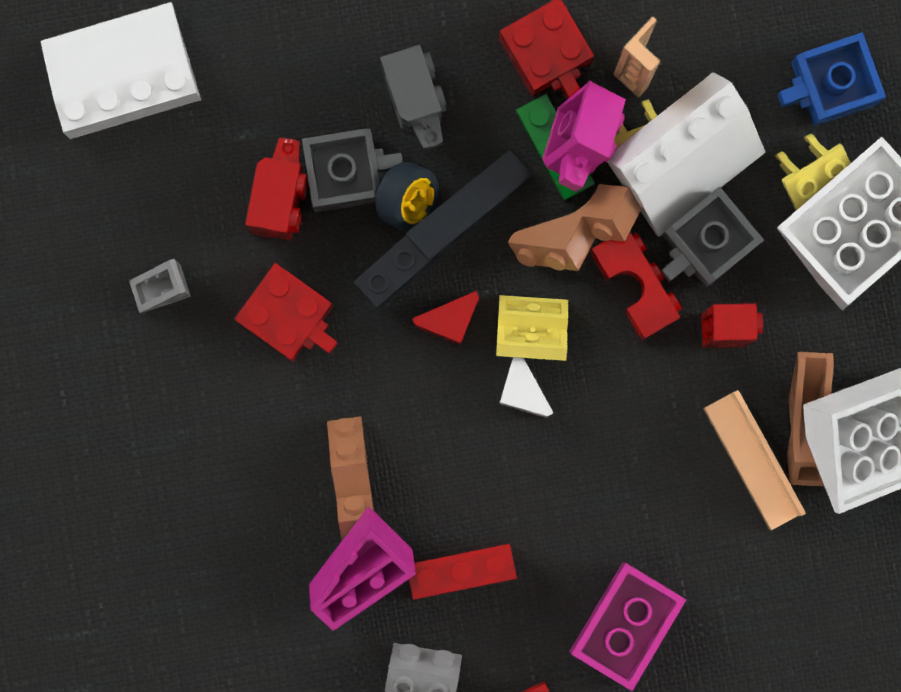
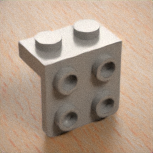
M394 643L385 692H456L462 655L454 654L447 650L437 651L420 648L413 644Z

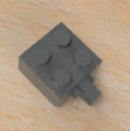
M417 45L380 57L382 73L400 128L409 133L415 132L423 150L443 145L440 123H442V112L446 111V101L441 86L434 87L432 80L436 78L430 53L423 54L421 46Z
M359 129L302 139L312 205L315 213L376 203L380 181H382L384 175L393 166L403 162L402 153L384 155L383 148L374 149L371 129Z
M719 186L662 234L664 239L673 248L669 254L674 260L660 272L668 282L672 281L683 271L688 277L694 274L703 286L707 288L763 242L764 239Z

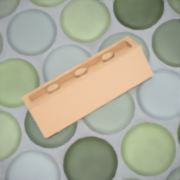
M654 17L623 48L614 72V76L638 98L648 88L660 63V60L645 48L657 21Z
M739 390L703 408L769 530H773L797 516L806 514Z

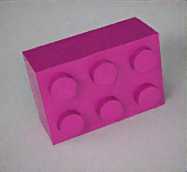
M622 562L569 652L633 691L686 599L627 563Z

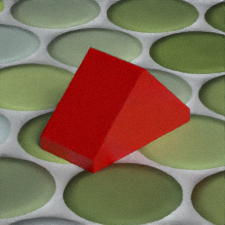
M477 291L412 318L415 328L461 345L479 301Z

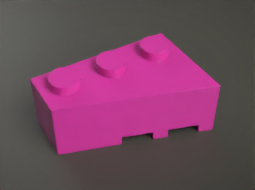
M369 506L309 584L311 611L333 631L416 574L412 548Z

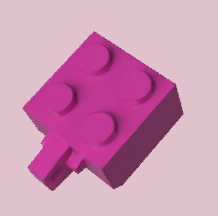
M589 81L558 107L542 158L546 168L560 174L558 183L569 187L573 191H578L583 187L588 175L592 174L598 165L611 159L616 149V143L613 142L616 132L622 126L625 118L622 111L626 99Z

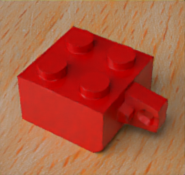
M553 0L499 32V41L532 96L551 86L553 91L561 88L565 97L569 99L580 89L576 82V79L581 77L579 70L591 64L594 55L562 0Z
M279 138L272 159L265 157L257 163L245 224L251 234L292 241L293 233L300 232L302 213H300L298 205L300 199H306L309 185L307 174H304L300 165V141Z
M276 263L234 319L292 362H294L304 347L311 350L316 344L331 354L338 344L336 340L324 332L328 324L323 320L333 308V304Z

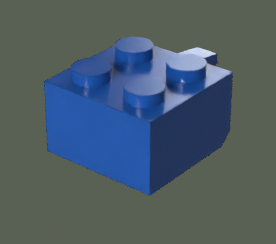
M863 32L797 55L791 62L796 78L792 79L793 87L782 90L777 94L782 108L800 102L802 109L807 108L814 126L876 106L886 98Z

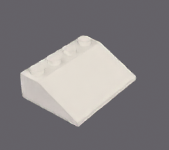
M172 2L40 41L63 133L69 139L201 100Z
M713 72L616 148L613 156L607 163L622 185L630 188L641 207L640 212L659 237L719 186H724L762 156L765 150L748 108L733 84Z
M883 137L878 139L777 227L817 283L842 311L901 260V157Z
M901 368L803 405L806 439L834 512L840 514L901 489Z

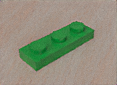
M547 94L516 109V114L541 160L556 115V111ZM546 168L563 201L595 185L589 174L583 187L578 191H573L569 187L558 183L560 174Z

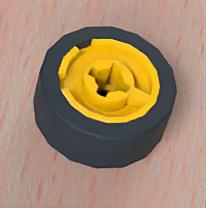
M401 162L393 166L384 175L376 195V211L380 219L390 226L408 232L436 209L439 199V183L435 174L426 168L408 162Z

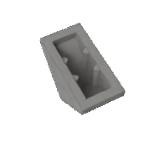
M175 259L169 260L129 281L139 313L191 297L181 265Z

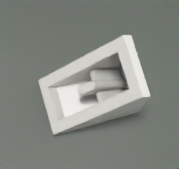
M513 357L499 404L545 418L552 415L553 411L524 358Z

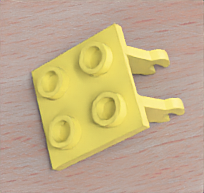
M808 134L804 139L810 144L808 146L818 159L801 170L788 159L783 151L775 155L781 162L779 164L780 167L788 175L782 179V183L796 211L851 164L843 145L838 144L832 149L827 150L817 141L813 134Z

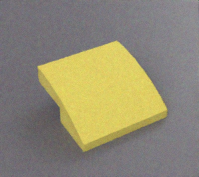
M500 295L496 356L566 361L568 300Z

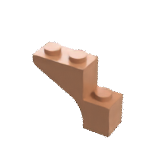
M599 184L590 200L579 210L572 214L517 231L512 234L508 244L514 251L518 261L526 266L533 267L536 265L551 267L555 270L579 271L595 238L602 241L616 240L625 242L641 211V207L629 187Z
M797 353L788 399L791 434L787 449L790 485L824 486L806 439L803 405L831 394L834 367L833 353Z
M361 417L327 421L330 464L342 540L368 506L374 511Z

